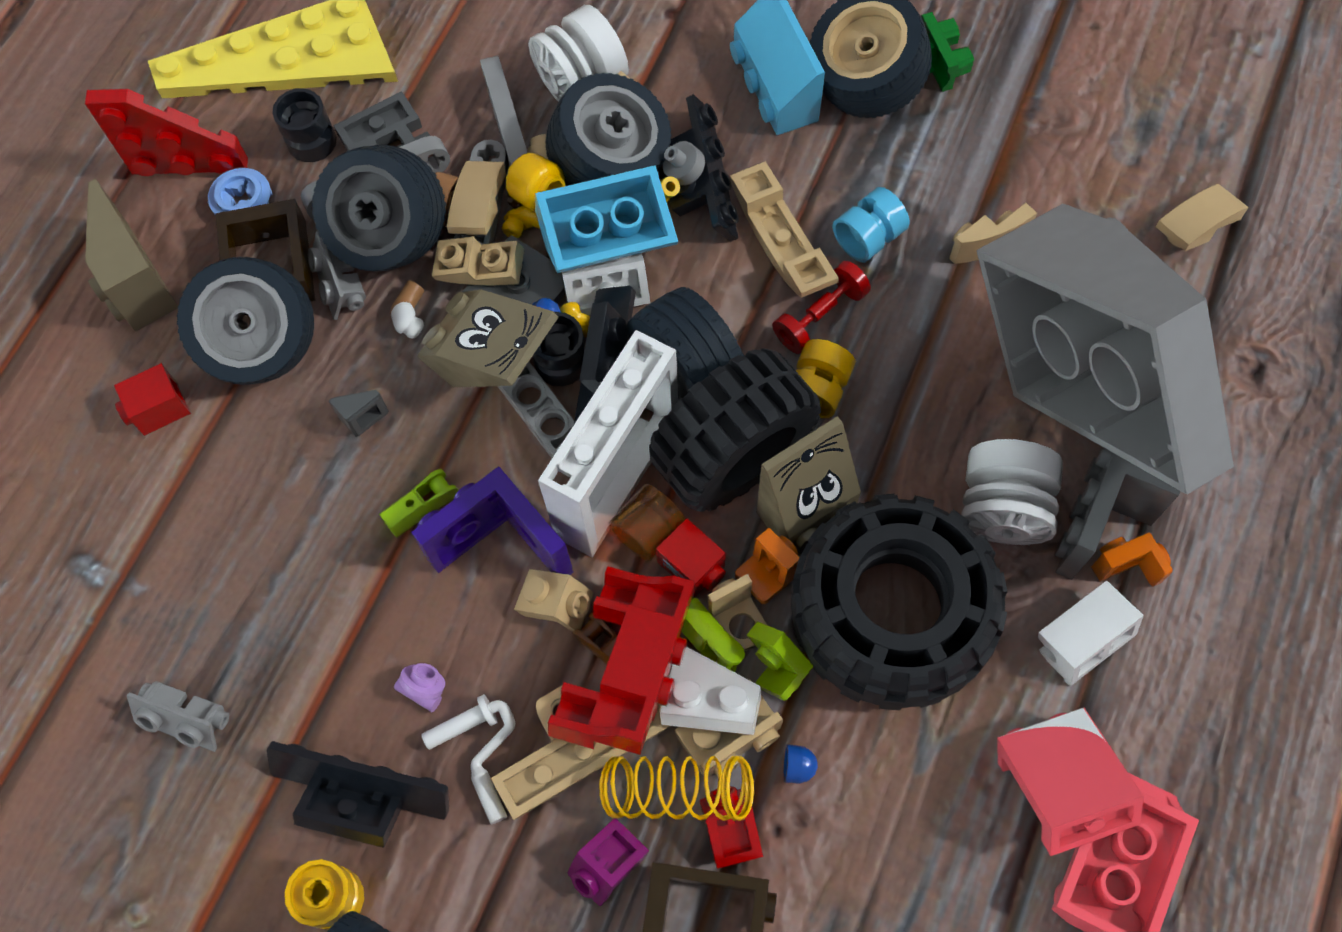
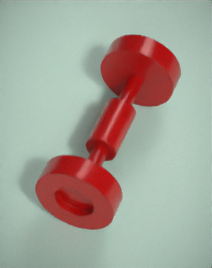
M843 261L834 269L839 278L838 283H836L838 288L832 293L826 292L806 309L807 315L799 322L791 315L784 313L772 323L775 335L787 349L793 353L800 354L805 343L810 340L804 328L811 321L818 322L838 304L837 299L843 293L855 301H860L871 291V285L867 276L857 265L850 261Z

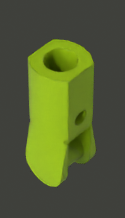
M442 469L431 472L411 491L379 513V516L396 538L416 525L426 514L438 510L454 499L459 489L455 485L448 484L445 480L446 473ZM433 491L435 495L425 502L422 497Z
M693 598L684 621L682 633L700 651L701 655L735 672L737 665L744 659V648L724 630L698 598Z

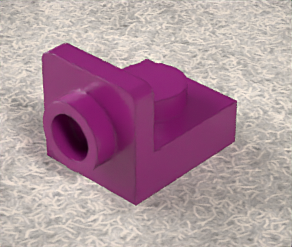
M614 818L577 852L567 874L571 878L575 889L582 896L591 898L598 906H601L608 900L613 889L645 859L649 850L623 824Z

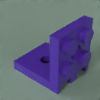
M499 466L477 483H469L463 486L455 494L452 502L440 511L434 510L426 514L419 521L417 528L411 532L429 563L440 573L495 529L508 521L550 572L568 575L574 573L566 544Z

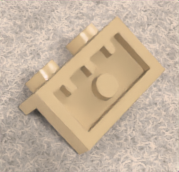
M761 695L754 735L678 727L674 732L689 756H692L696 761L698 769L704 777L705 765L710 756H715L719 760L723 772L724 766L731 756H741L752 747L757 752H760L770 746L780 737L777 730L781 728L783 719L778 712L774 713ZM715 761L710 763L708 778L714 773L718 777ZM738 761L734 764L732 771L740 765Z

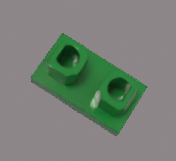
M933 12L923 14L921 18L931 45L932 62L930 73H933L942 92L953 89L956 77L971 72L974 56L969 47L951 50L950 46L958 44L960 36L959 27L954 18L937 21Z

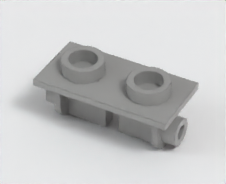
M316 231L313 247L309 248L307 253L308 264L312 272H317L320 280L319 294L322 303L329 306L333 320H338L340 309L343 307H348L352 311L361 309L364 306L366 295L357 273L342 275L343 272L354 271V268L351 265L345 264L344 261H340L337 256H334L331 250H328L326 244L322 242L323 240L319 236V232Z
M158 681L152 684L145 683L138 695L130 692L127 694L133 720L142 729L148 732L161 731L169 734L188 747L196 748L201 746L208 750L216 751L217 745L214 731L216 728L219 730L224 729L229 720V713L224 711L222 705L193 696L184 709L181 706L187 699L186 692Z

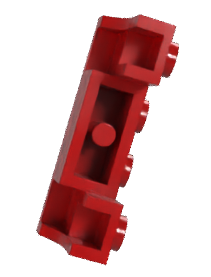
M607 566L600 597L596 596L593 603V617L621 625L600 683V692L563 682L560 690L561 700L555 715L550 716L548 721V736L593 750L596 742L641 755L651 721H654L658 706L663 705L667 707L674 685V679L668 677L672 664L680 666L683 660L687 639L681 638L680 634L693 597L695 581L674 575L664 577L639 575Z

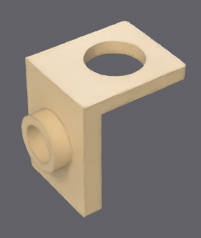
M748 574L737 580L732 578L720 583L708 595V611L724 630L742 645L744 651L754 647L755 644L749 638L739 639L734 637L729 629L731 620L738 615H746L755 624L758 621L767 625L751 598L752 580Z

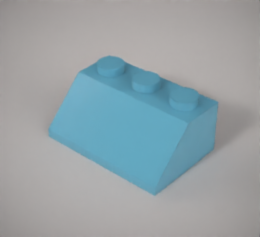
M757 0L734 24V41L730 42V51L735 64H741L744 69V79L749 92H755L759 99L758 104L762 119L765 123L770 122L776 135H780L819 121L825 71L788 1Z
M656 165L535 193L536 216L545 248L557 273L678 244V238Z

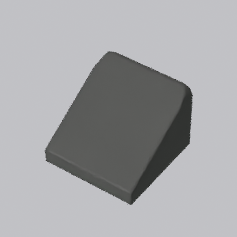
M377 390L339 396L328 400L336 415L355 437L360 436L389 412Z

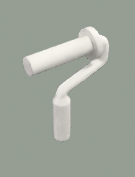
M483 694L477 697L479 705L437 725L421 735L426 747L430 750L485 721L490 726L498 723L495 712L500 713L504 722L503 728L478 752L470 764L471 781L492 825L504 820L508 816L490 779L491 777L488 771L482 767V763L513 732L516 723L507 703L500 700L489 702L488 698Z

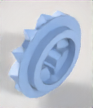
M236 168L223 173L212 183L208 192V203L215 215V213L269 204V198L273 193L268 180L263 174L250 168ZM246 192L249 199L240 200L238 204H236L233 197H235V195L242 196Z

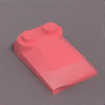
M1130 773L1128 774L1144 796L1141 824L1076 847L1063 881L1055 889L1052 910L1067 923L1084 932H1160L1199 819L1184 812L1177 796Z

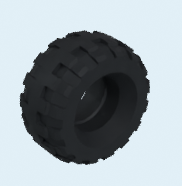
M893 493L874 495L871 501L856 503L854 501L837 510L836 515L825 524L821 523L809 538L799 558L791 593L793 629L799 646L803 648L810 663L813 665V669L823 680L827 679L841 690V694L858 703L862 700L879 705V709L898 711L902 708L918 706L923 708L939 703L952 694L959 692L978 675L993 655L1003 633L1007 612H1005L1007 586L1004 572L1000 573V569L997 568L994 561L995 551L985 536H977L968 527L970 523L968 519L954 509L948 513L933 506L935 500L916 495L913 500L898 499V496ZM887 563L902 564L919 571L931 582L939 596L941 612L938 620L930 629L916 634H898L879 627L864 614L856 599L855 589L861 574L871 567Z

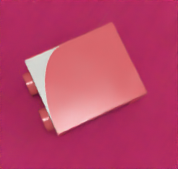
M1085 708L1070 713H1059L1044 722L1026 728H1015L1007 734L997 737L998 765L1003 772L1011 771L1042 824L1041 841L1050 856L1141 824L1144 796Z

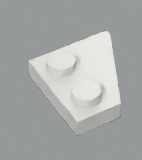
M686 647L681 665L672 664L669 677L674 679V685L667 707L662 705L660 710L661 725L754 735L761 701V687Z

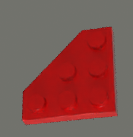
M130 89L87 90L85 105L132 175L152 176L154 174L176 173L190 175L192 173L211 172L223 174L236 168H247L248 157L236 135L222 129L218 134L198 126L199 119L169 106L162 111L143 103L144 95Z

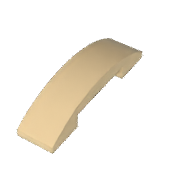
M766 161L730 175V181L754 234L771 263L788 286L802 298L838 283L839 278L820 248L814 250L784 202L783 188Z

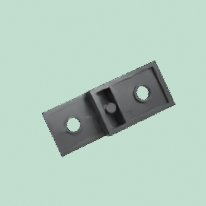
M1102 447L1098 457L1093 458L1084 477V481L1088 484L1083 495H1078L1070 512L1069 518L1073 519V522L1068 532L1065 531L1055 550L1054 556L1061 558L1055 573L1071 580L1077 575L1096 552L1111 510L1152 526L1179 496L1180 490Z

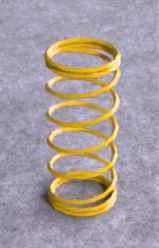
M623 756L611 757L605 763L600 776L599 796L606 814L613 819L623 818L624 816L633 819L639 817L642 813L651 819H658L667 813L671 818L678 820L683 819L690 812L698 820L707 819L714 813L716 817L723 821L730 819L741 821L749 814L753 804V774L748 761L742 756H731L726 762L723 772L720 762L715 756H710L704 770V788L711 810L704 815H698L692 810L699 789V769L692 756L685 758L680 771L681 795L687 808L683 814L675 815L669 811L676 791L677 779L674 763L668 756L663 757L660 761L656 775L658 797L664 809L659 814H651L646 811L654 786L653 767L646 756L640 757L635 765L634 773L629 762ZM642 761H646L650 774L649 792L644 806L639 797L637 785L638 770ZM665 761L670 763L672 770V789L667 805L664 802L661 790V770ZM688 761L692 762L695 772V787L690 805L684 786V772ZM712 761H715L718 769V788L714 804L710 797L708 772ZM738 761L741 767L742 784L738 803L735 809H733L730 798V778L733 766ZM618 762L622 764L627 779V793L623 808H621L615 791V771ZM610 770L612 797L620 811L619 813H615L612 810L608 799L607 783ZM635 794L641 810L637 813L629 814L628 812L632 806ZM720 795L727 814L724 816L715 809L719 803ZM743 798H744V804H743L742 810H741V812L739 813V815H737L736 813L738 812V810H739V808H740V806H741V804H742V802H743Z

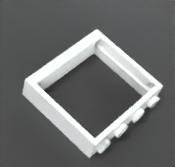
M635 330L538 480L553 530L564 543L590 557H593L650 466L652 461L650 460L649 444H651L652 434L659 429V422L671 412V407L678 401L676 350ZM645 408L654 412L649 422L640 418ZM558 472L570 477L566 485H560L553 481Z

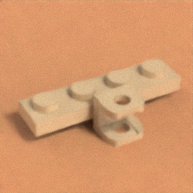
M562 686L539 698L536 702L538 717L547 734L549 718L551 715H554L553 710L561 700L560 690ZM662 705L658 706L654 721H651L645 742L671 727L669 725H661L660 710ZM550 737L551 743L490 779L512 819L516 820L603 768L611 757L623 756L628 751L596 742L593 750Z

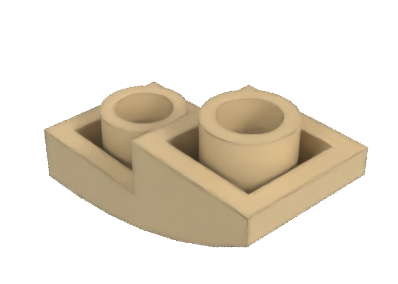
M465 162L450 205L447 221L448 233L466 234L468 236L487 235L498 213L495 197L506 177L504 162Z
M1216 184L1178 205L1161 218L1155 227L1167 236L1171 244L1187 251L1209 242L1217 229L1241 220L1248 206L1221 185Z
M1025 203L1013 213L1010 210L1006 211L995 223L984 215L973 225L970 222L964 224L952 239L954 245L949 259L954 264L979 260L976 250L1036 218L1037 212Z
M474 236L440 240L437 243L432 277L438 281L467 285L496 286L519 284L524 248L517 240L482 245Z

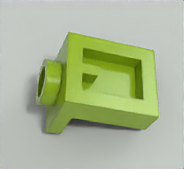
M757 621L747 633V637L758 648L755 655L768 667L757 679L756 684L761 687L762 691L785 701L800 687L803 679L813 668V665L784 632Z

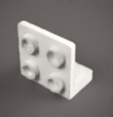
M642 253L562 272L568 303H578L581 313L591 315L596 291L603 288L630 285L636 291L634 306L650 304Z

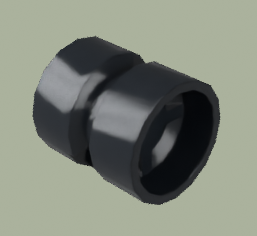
M295 88L286 91L278 97L273 105L272 114L290 154L302 162H317L330 155L336 146L337 137L320 96L306 88Z
M554 312L558 319L533 354L536 371L544 382L552 386L563 387L571 385L580 379L585 341L581 325L574 317L567 313Z

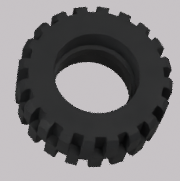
M764 348L748 351L746 355H738L730 359L729 363L723 367L719 366L714 369L707 378L701 382L698 381L689 389L690 392L682 399L680 398L671 407V412L662 418L658 424L659 429L652 434L651 444H649L650 460L687 507L699 512L715 510L720 505L725 506L731 503L734 498L741 497L749 492L750 488L757 483L759 484L761 464L813 431L812 427L818 423L820 418V399L781 353Z

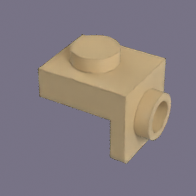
M529 569L514 610L525 617L558 622L571 631L575 629L581 630L585 616L589 611L593 592L571 575Z

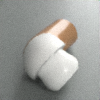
M410 280L406 282L392 304L390 314L395 330L399 334L404 333L408 338L413 339L424 328V322L415 316L414 308L425 291L420 285Z

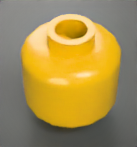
M526 153L518 157L509 167L506 176V189L509 196L532 211H535V193L566 186L563 170L556 163L535 153Z

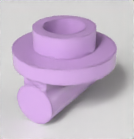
M418 663L403 668L400 677L394 685V689L432 713L441 702L445 680L435 667L426 663Z

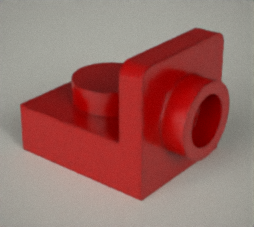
M730 786L731 803L733 809H735L741 789L737 790L735 787ZM717 789L710 792V797L713 804L715 802ZM720 795L719 803L715 809L724 816L727 814ZM707 798L700 799L703 815L707 814L711 810ZM743 798V802H742V804H741V806H740L738 812L736 813L737 815H739V813H740L741 810H742V807H743V804H744V798ZM752 807L749 814L741 821H733L732 819L723 821L716 817L714 813L705 819L717 869L763 857Z

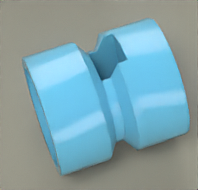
M877 187L861 199L857 207H851L833 221L832 228L834 236L842 249L854 260L865 263L884 248L885 242L890 243L907 230L910 220L905 206L899 198L890 190L884 187Z

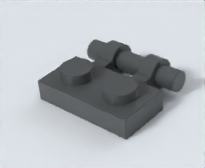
M402 91L333 125L347 151L363 146L388 145L398 139L401 145L397 147H401L420 138L430 136L426 131L415 138L413 137L412 132L422 128L419 116Z

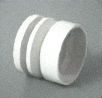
M583 5L563 17L561 22L562 28L557 25H550L545 29L544 33H537L532 36L528 43L530 55L537 72L558 102L568 88L583 77L594 75L595 73L618 74L620 71L627 75L629 72L628 60L616 32L608 20L591 5Z
M996 439L981 442L972 447L968 455L965 479L970 489L966 490L963 496L965 507L961 513L963 517L970 521L968 527L977 536H985L987 541L1003 544L1030 545L1053 539L1057 533L1058 523L1055 516L1059 512V504L1055 496L1061 490L1063 470L1061 456L1049 447L1017 439Z

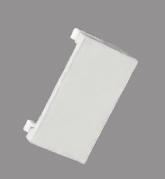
M1106 580L1038 633V639L1044 645L1039 651L1064 678V681L1069 686H1072L1136 636L1144 615Z

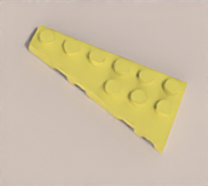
M328 0L148 60L156 88L162 98L208 95L211 90L230 89L232 93L247 92V87L265 86L267 91L325 87L331 81L349 80L350 85L364 84V79L383 78L384 82H398L365 0Z

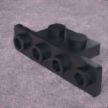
M692 94L686 98L692 128L672 138L670 146L682 141L692 143L703 153L705 166L697 180L688 185H680L679 193L670 198L671 208L673 212L682 216L708 203L712 227L732 242L738 239L736 224L739 222V217L730 200L729 190H731L732 185L723 167L722 157L725 156V152L715 129L718 119L710 104H704Z
M630 285L603 288L596 291L595 300L592 303L579 380L581 383L574 424L628 342L627 323L632 318L636 291Z
M272 741L266 750L272 776L307 785L293 812L294 825L384 848L402 809L442 820L446 819L449 812L448 786L440 784L432 778H417L397 773L385 766L373 767L361 764L341 755L330 756L310 751L298 744L286 745Z

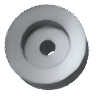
M678 142L668 147L664 153L663 171L668 177L676 178L680 185L693 183L703 172L705 166L704 155L690 142Z

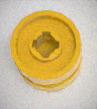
M812 339L805 343L797 361L798 369L796 372L820 399V418H830L836 412L843 395L842 388L847 385L856 360L847 349L828 340Z
M322 859L308 861L298 867L288 879L285 889V905L290 915L300 924L329 930L347 912L355 911L360 913L364 902V887L359 877L348 868Z

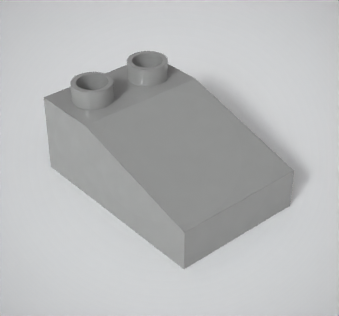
M1061 204L976 250L1014 397L1185 494L1191 493L1234 467L1207 300L1129 232L1119 220L1111 217L1103 218L1075 207Z

